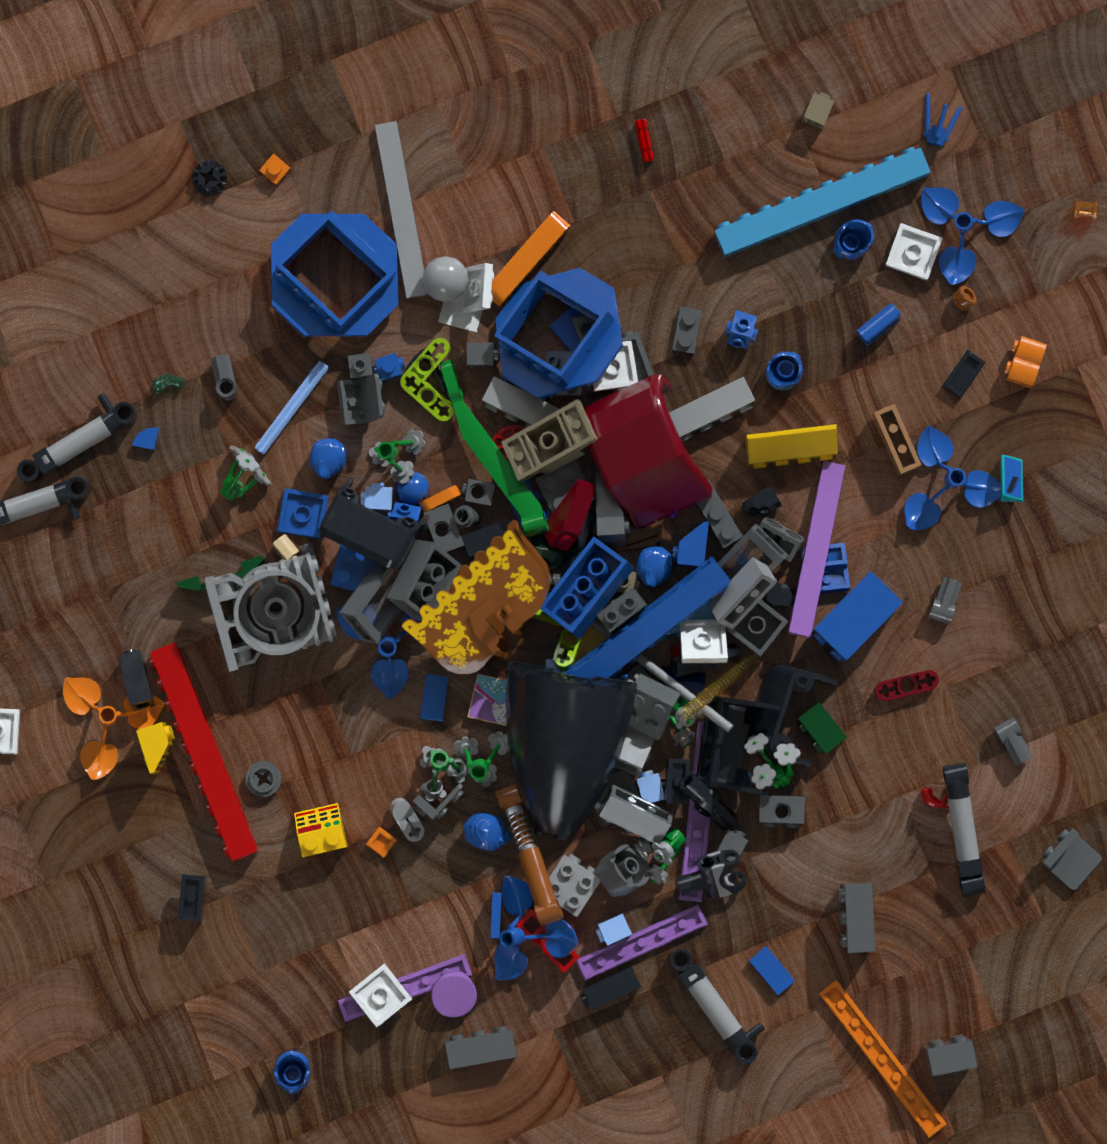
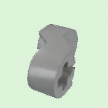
M394 799L390 804V811L395 821L409 841H419L423 838L425 832L422 823L406 799Z

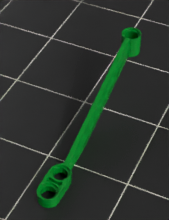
M452 360L441 362L442 374L453 404L462 438L520 514L526 537H532L549 531L542 506L526 484L518 481L511 464L464 403L463 393Z

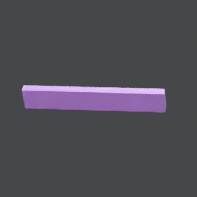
M699 904L585 955L576 962L586 981L708 924Z
M463 954L397 978V980L411 997H415L431 991L433 983L445 974L463 972L469 977L472 976L466 956ZM352 995L338 1000L345 1022L366 1015Z

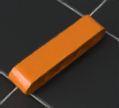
M554 211L546 218L493 279L491 293L493 296L492 301L496 305L501 307L510 298L519 285L524 282L566 234L571 225Z

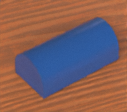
M889 303L857 329L856 333L862 342L869 346L900 320L901 313L892 303Z

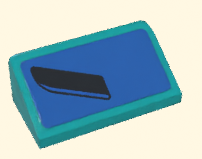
M1001 455L1000 502H1023L1022 459Z

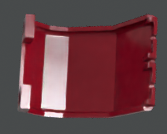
M658 374L649 376L584 408L598 439L588 445V448L605 487L632 524L640 529L654 524L656 519L660 521L675 514V511L680 512L695 505V501L700 503L711 498L713 491L711 484L682 443L663 396L664 393L672 390L671 384L664 376Z

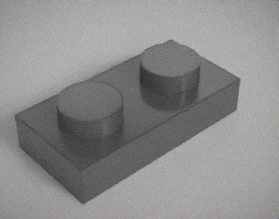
M680 306L672 351L694 355L702 310Z

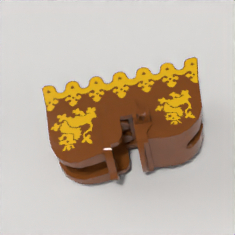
M512 520L502 537H493L491 546L486 549V552H476L474 561L469 566L463 565L460 567L458 575L454 577L449 591L440 590L437 592L436 600L439 603L438 607L433 608L429 604L422 605L419 609L422 621L416 622L413 619H407L402 623L401 627L413 636L448 671L462 675L477 672L488 662L493 654L498 657L502 656L505 659L511 655L506 641L501 634L505 629V625L515 635L521 636L525 633L524 622L541 608L549 592L551 575L548 565L526 537L519 523L516 520Z

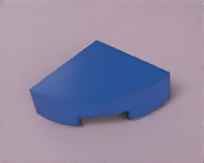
M159 428L143 430L135 437L132 446L155 451Z

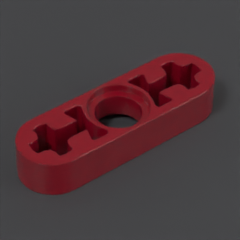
M925 670L882 681L875 687V696L881 701H889L929 691L937 687L939 677L936 672ZM925 674H928L929 677H934L930 687H928L927 683L920 684L921 689L917 690V682L914 676H918V680L925 679ZM909 679L913 683V688L910 692H904L901 689L900 684L902 680ZM896 681V689L899 695H895V691L889 692L886 698L884 694H879L882 685H885L886 688L894 687L892 682Z

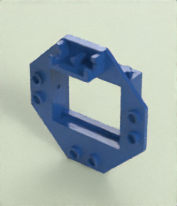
M332 210L328 214H301L271 243L272 308L304 338L307 336H368L398 306L397 244L365 214H335ZM326 228L381 279L341 320L286 269Z
M581 268L551 276L540 270L534 280L519 285L495 319L497 332L494 336L498 339L503 377L542 401L545 400L546 396L552 398L555 393L597 383L623 347L615 289ZM546 292L595 321L561 371L511 341Z

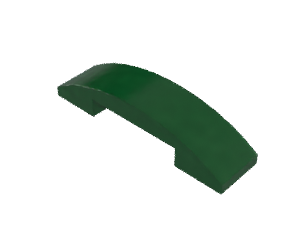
M261 555L242 561L243 571L234 573V575L242 579L249 571L262 565L265 562L264 557ZM199 576L176 582L177 586L181 589L207 591L206 584L201 582Z

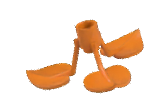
M66 677L64 679L63 696L70 711L77 715H85L92 708L99 712V721L104 725L101 743L90 741L83 746L80 753L81 764L90 779H100L112 771L118 760L117 748L114 745L105 744L108 726H112L118 716H128V723L136 729L151 726L158 719L164 707V702L154 696L156 706L134 712L127 697L123 702L126 712H116L111 706L101 708L94 705L101 697L100 687L95 681L89 678Z

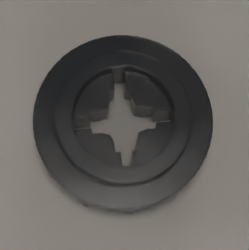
M206 160L198 163L193 170L191 180L194 188L199 193L212 196L220 193L225 188L227 173L224 167L217 161ZM212 171V176L217 181H209L206 185V179L201 174L208 175Z

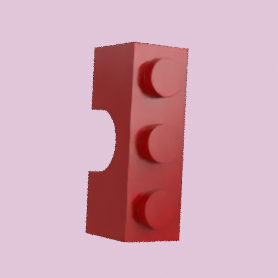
M533 909L516 924L518 928L523 930L526 936L547 934L546 925L541 926ZM546 938L531 939L563 973L580 958L574 950L565 957H554L546 949Z

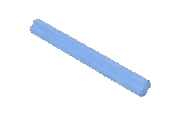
M318 361L256 444L255 449L264 455L327 372L329 367L325 363Z

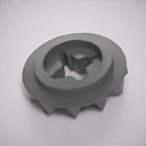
M259 761L251 765L245 777L248 789L260 797L274 794L279 789L282 781L279 769L268 761ZM269 770L267 779L272 784L263 783L257 787L260 779L255 773L264 775Z

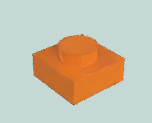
M273 154L259 171L277 186L291 168Z

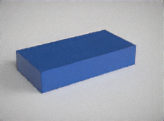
M426 674L421 719L443 721L449 677Z
M501 892L492 893L491 938H499Z
M767 946L749 959L777 995L795 982Z

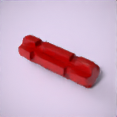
M636 120L635 127L636 131H638L637 137L640 151H642V161L644 163L654 161L649 130H647V120Z

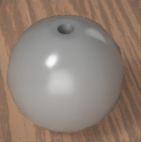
M448 256L437 257L426 266L423 272L422 283L427 294L433 299L450 302L456 300L466 290L468 273L465 266L456 258Z

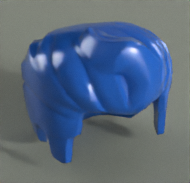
M859 219L850 220L836 231L834 237L833 252L836 257L852 260L863 256L872 247L874 242L872 225Z
M782 351L770 359L765 368V378L774 389L787 391L798 384L803 375V365L799 354Z
M331 438L315 442L310 451V467L317 476L329 479L342 471L346 463V449L344 445L338 440Z
M657 546L642 550L636 563L638 578L651 588L667 581L673 569L671 554L663 547Z
M477 813L471 816L463 825L465 840L476 848L494 851L511 841V835L507 831V826L499 816Z
M293 1050L281 1054L276 1059L274 1065L276 1083L284 1091H287L288 1094L299 1093L302 1088L307 1086L311 1075L308 1058L302 1053Z

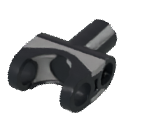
M723 850L702 856L697 862L699 871L676 877L682 896L705 889L706 895L709 898L718 899L742 890L747 883L744 873L732 871L740 864L738 852L735 850ZM728 857H735V858H736V859H735L734 861H732V862H726V861H725V859L728 858ZM734 879H742L738 884L731 883Z

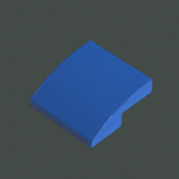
M845 543L829 544L820 594L850 591ZM805 547L800 548L801 562L803 560Z

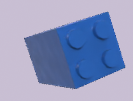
M870 571L812 629L814 633L812 638L820 646L825 644L830 649L828 653L834 660L844 662L903 602Z

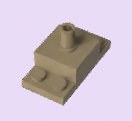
M575 400L501 443L518 481L523 482L540 472L549 475L585 455L583 448L598 439L581 401Z

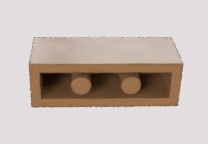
M895 404L872 414L873 420L898 476L921 466L920 460Z

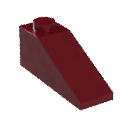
M578 479L547 520L549 531L543 534L550 546L568 551L579 537L597 488L594 484Z

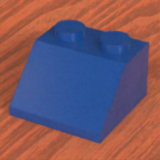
M709 522L700 524L679 541L678 547L674 546L672 558L676 562V567L696 569L704 563Z

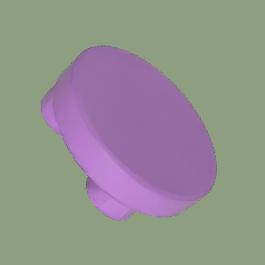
M456 972L445 974L436 980L432 985L431 997L435 1009L440 1014L455 1018L467 1014L474 1007L477 992L474 983L465 973Z

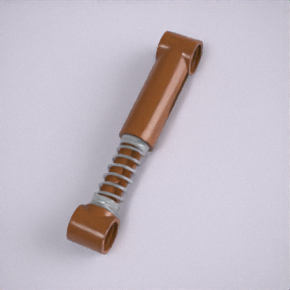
M517 784L495 791L500 808L503 812H506L509 818L508 821L511 822L510 827L513 828L512 833L515 834L514 838L517 839L516 844L519 845L518 857L541 926L563 919V912L555 897L539 847L532 843L534 841L531 840L532 834H529L528 823H525L526 817H523V802Z

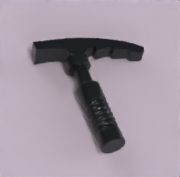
M426 348L422 349L419 353H417L414 356V358L407 365L405 372L409 369V367L415 362V360L421 355V353ZM424 358V361L428 363L429 367L431 368L432 364L430 360ZM437 367L432 372V376L441 393L444 394L448 392L447 387Z

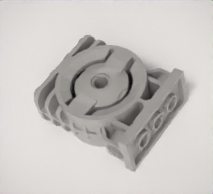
M307 552L303 556L297 557L296 555L288 560L281 559L279 560L280 562L263 564L249 571L242 579L232 573L205 578L207 593L229 672L238 670L240 666L255 663L261 653L284 655L300 648L307 649V646L315 644L318 646L322 642L334 641L333 637L337 636L333 619L328 620L327 618L328 615H331L327 597L322 599L321 594H325L321 576L316 577V573L320 571L315 555L311 556L310 552ZM277 575L283 576V579L295 584L304 598V612L301 620L296 625L298 631L296 636L293 635L291 626L294 625L300 615V598L296 590L291 585L279 581ZM256 581H259L260 586L255 590L251 598V614L254 621L261 628L273 632L275 642H270L268 633L258 629L251 622L247 614V598L255 587L254 583ZM233 599L232 615L224 613L222 601ZM273 602H279L282 607L279 611H272L269 608ZM236 626L242 640L232 642L229 628Z

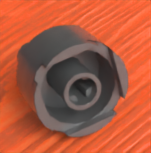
M626 844L621 845L600 860L595 873L600 878L602 885L608 890L610 896H627L649 880V876L647 877V870L650 869L649 863L639 849L630 848Z

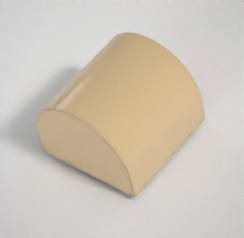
M286 534L278 538L272 545L273 550L284 560L291 559L300 552Z

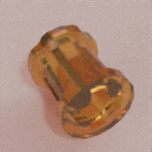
M1075 198L1072 218L1086 217L1095 221L1098 201H1093V203L1083 202ZM1081 208L1090 209V211H1084Z

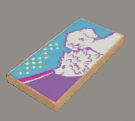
M477 673L468 717L506 726V680Z

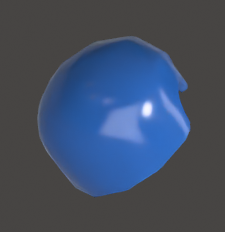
M414 471V476L410 477L407 484H401L400 482L396 484V496L402 504L419 507V503L428 498L429 482L423 474Z

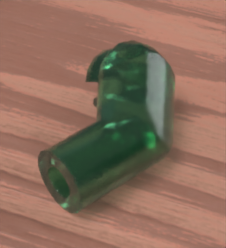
M165 373L153 380L152 391L156 394H161L164 388L169 385L182 389L185 378Z

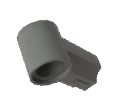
M222 354L210 358L217 393L226 401L233 400L238 394V388L235 382L230 355ZM231 384L233 389L230 393L224 394L221 392L224 385Z
M943 577L937 597L930 608L928 618L950 625L956 609L955 603L961 589V582Z
M1014 717L993 727L998 740L1005 746L1015 766L1032 757L1022 738V731Z

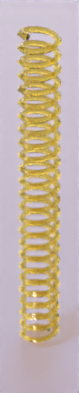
M750 652L737 662V664L705 688L687 705H684L681 708L682 717L689 720V717L695 715V712L697 713L698 710H701L704 705L710 703V700L716 698L719 693L733 684V681L735 682L742 674H745L751 667L759 662V657L755 653ZM751 654L755 655L758 660L756 661V659L753 656H751ZM683 709H684V713L687 715V718H686V717L683 715V713H682V710H683Z

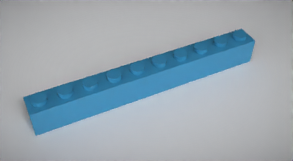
M908 148L902 151L901 156L896 158L893 155L881 160V164L876 166L873 163L860 168L861 172L856 174L848 172L840 176L841 180L834 183L832 180H828L820 184L819 189L814 191L811 188L799 193V197L792 199L789 196L778 201L779 205L774 207L766 205L759 208V213L750 215V213L741 215L737 218L738 221L732 224L729 221L719 224L717 226L718 229L714 231V235L723 257L726 258L929 176L931 171L922 149Z

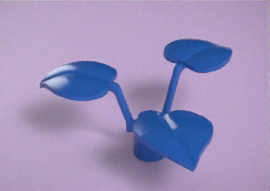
M924 187L922 190L921 202L928 220L934 224L943 225L950 217L955 219L956 229L960 232L959 249L953 246L948 247L939 256V268L950 285H956L965 281L976 267L975 253L972 250H963L964 235L972 230L974 223L989 224V231L993 235L1007 237L1014 233L1025 213L1024 209L1017 204L1007 201H996L985 208L984 216L987 219L986 221L972 218L967 212L953 215L959 208V199L954 191L943 187Z
M931 425L927 426L919 437L917 455L925 466L932 467L938 464L939 467L947 470L944 476L945 486L931 499L924 493H916L906 500L904 515L906 526L911 530L927 529L939 520L941 508L933 502L949 488H957L960 485L967 487L964 491L965 499L970 505L978 508L986 507L1000 498V483L987 472L975 470L970 472L966 479L965 472L962 469H952L951 466L948 467L942 464V462H946L952 457L954 451L953 443L947 435L936 430Z
M367 604L362 613L372 624L376 619V614L373 608ZM344 606L337 609V618L342 629L350 637L361 639L339 613ZM406 613L402 616L403 622L407 619H413ZM403 630L396 638L387 635L380 640L378 650L388 660H378L371 670L374 684L388 699L397 695L408 679L409 669L406 662L402 659H392V655L398 646L397 642L407 633L406 630Z
M510 875L504 876L502 886L504 906L511 915H519L512 924L507 926L508 930L502 931L499 936L500 944L495 951L496 980L514 979L525 972L528 959L526 954L519 950V945L525 940L546 938L545 946L547 951L557 958L569 955L577 946L575 931L563 920L547 924V934L525 936L523 930L515 927L525 915L524 910L531 908L533 905V898L527 882Z

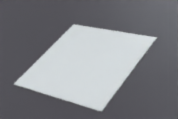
M462 295L454 301L443 302L438 320L439 323L477 332L482 310L472 313L461 312Z

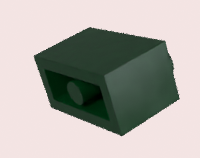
M820 702L797 718L800 722L797 724L798 728L804 735H810L813 739L811 744L818 753L822 751L824 754H827L847 738Z

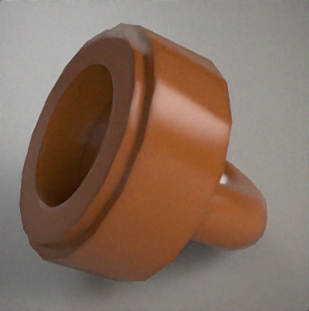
M961 286L952 295V302L961 310L969 309L977 301L975 293L967 286Z

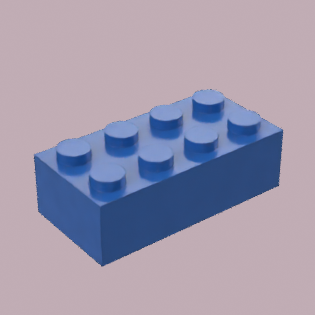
M593 537L546 597L540 610L576 638L580 639L596 619L597 614L603 610L634 568L628 561Z

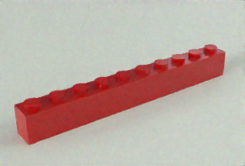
M174 642L150 652L151 658L148 659L152 670H157L160 678L157 679V683L161 692L165 691L168 697L165 700L167 709L175 715L176 720L173 721L177 733H182L184 741L181 744L185 753H190L192 762L189 763L193 774H198L201 782L198 783V787L202 796L206 795L209 801L206 807L211 817L214 816L217 824L214 827L218 837H223L225 845L222 848L226 858L231 857V860L235 861L258 852L259 849L178 644Z

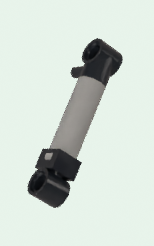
M102 393L98 396V400L106 413L48 448L44 447L34 453L32 456L35 461L30 459L21 461L17 467L18 476L27 483L37 482L40 480L42 473L45 476L59 469V466L122 428L132 425L137 419V410L128 402H120L113 407L106 394ZM125 408L130 409V417L128 419H121V410ZM28 466H33L35 469V473L31 477H26L24 474V470Z
M965 762L942 766L949 802L962 897L985 894V882L978 851L967 765Z
M684 948L674 949L669 956L671 966L675 970L681 971L678 976L737 1060L743 1064L752 1063L757 1057V1048L751 1040L765 1030L762 1023H758L745 1032L697 962L692 964L691 954ZM679 953H683L687 957L686 963L682 966L676 965L674 962L675 956ZM743 1046L751 1047L752 1054L750 1057L743 1058L740 1056V1049Z

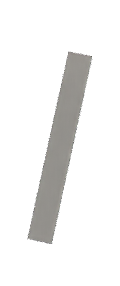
M397 121L375 125L406 298L426 296L428 294L422 283L424 267Z

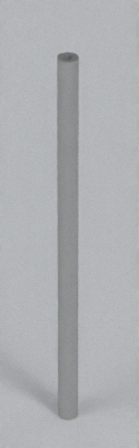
M597 619L590 625L606 638L612 635L605 625ZM639 653L640 657L636 662L671 689L681 693V697L726 732L733 728L730 722Z

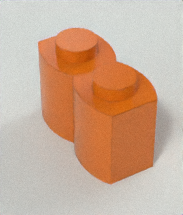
M1023 336L1019 338V341L1015 340L1011 348V353L1014 354L1012 362L1008 361L1004 369V374H1007L1006 380L1031 389L1035 383L1047 344Z

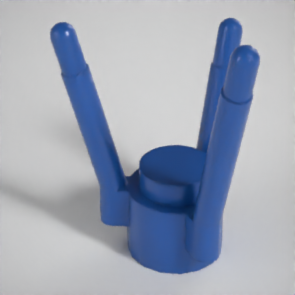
M926 93L925 132L923 136L927 138L926 143L943 147L944 142L947 143L949 134L962 110L961 106L957 108L945 131L943 123L948 105L944 104L938 126L932 125V129H930V93Z

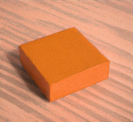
M379 827L366 845L384 858L397 839Z

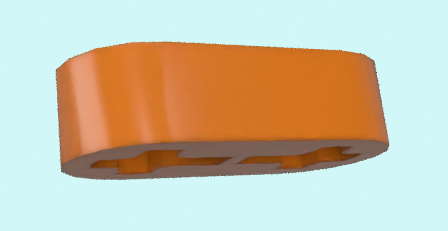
M454 485L419 503V506L423 513L453 501L460 497L461 493L457 485Z

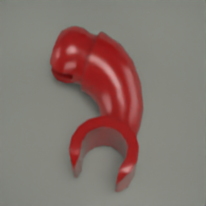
M931 787L921 789V798L925 804L934 808H949L945 804L947 795L943 796L940 800L933 795Z

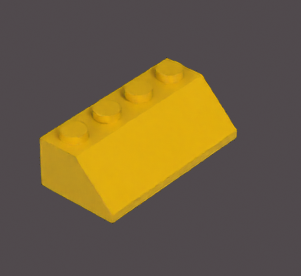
M837 425L747 435L745 445L748 466L753 465L754 469L766 468L768 463H775L776 466L789 465V461L797 460L798 464L811 462V458L819 457L820 461L833 460V456L838 454Z

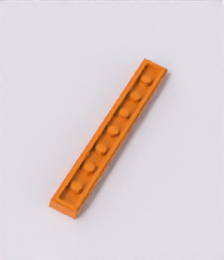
M835 980L819 992V995L927 1137L930 1138L947 1125L839 982Z

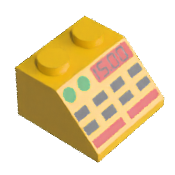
M164 722L136 730L150 774L160 772L174 745L172 739H175L173 728Z
M338 803L294 813L302 857L348 847Z

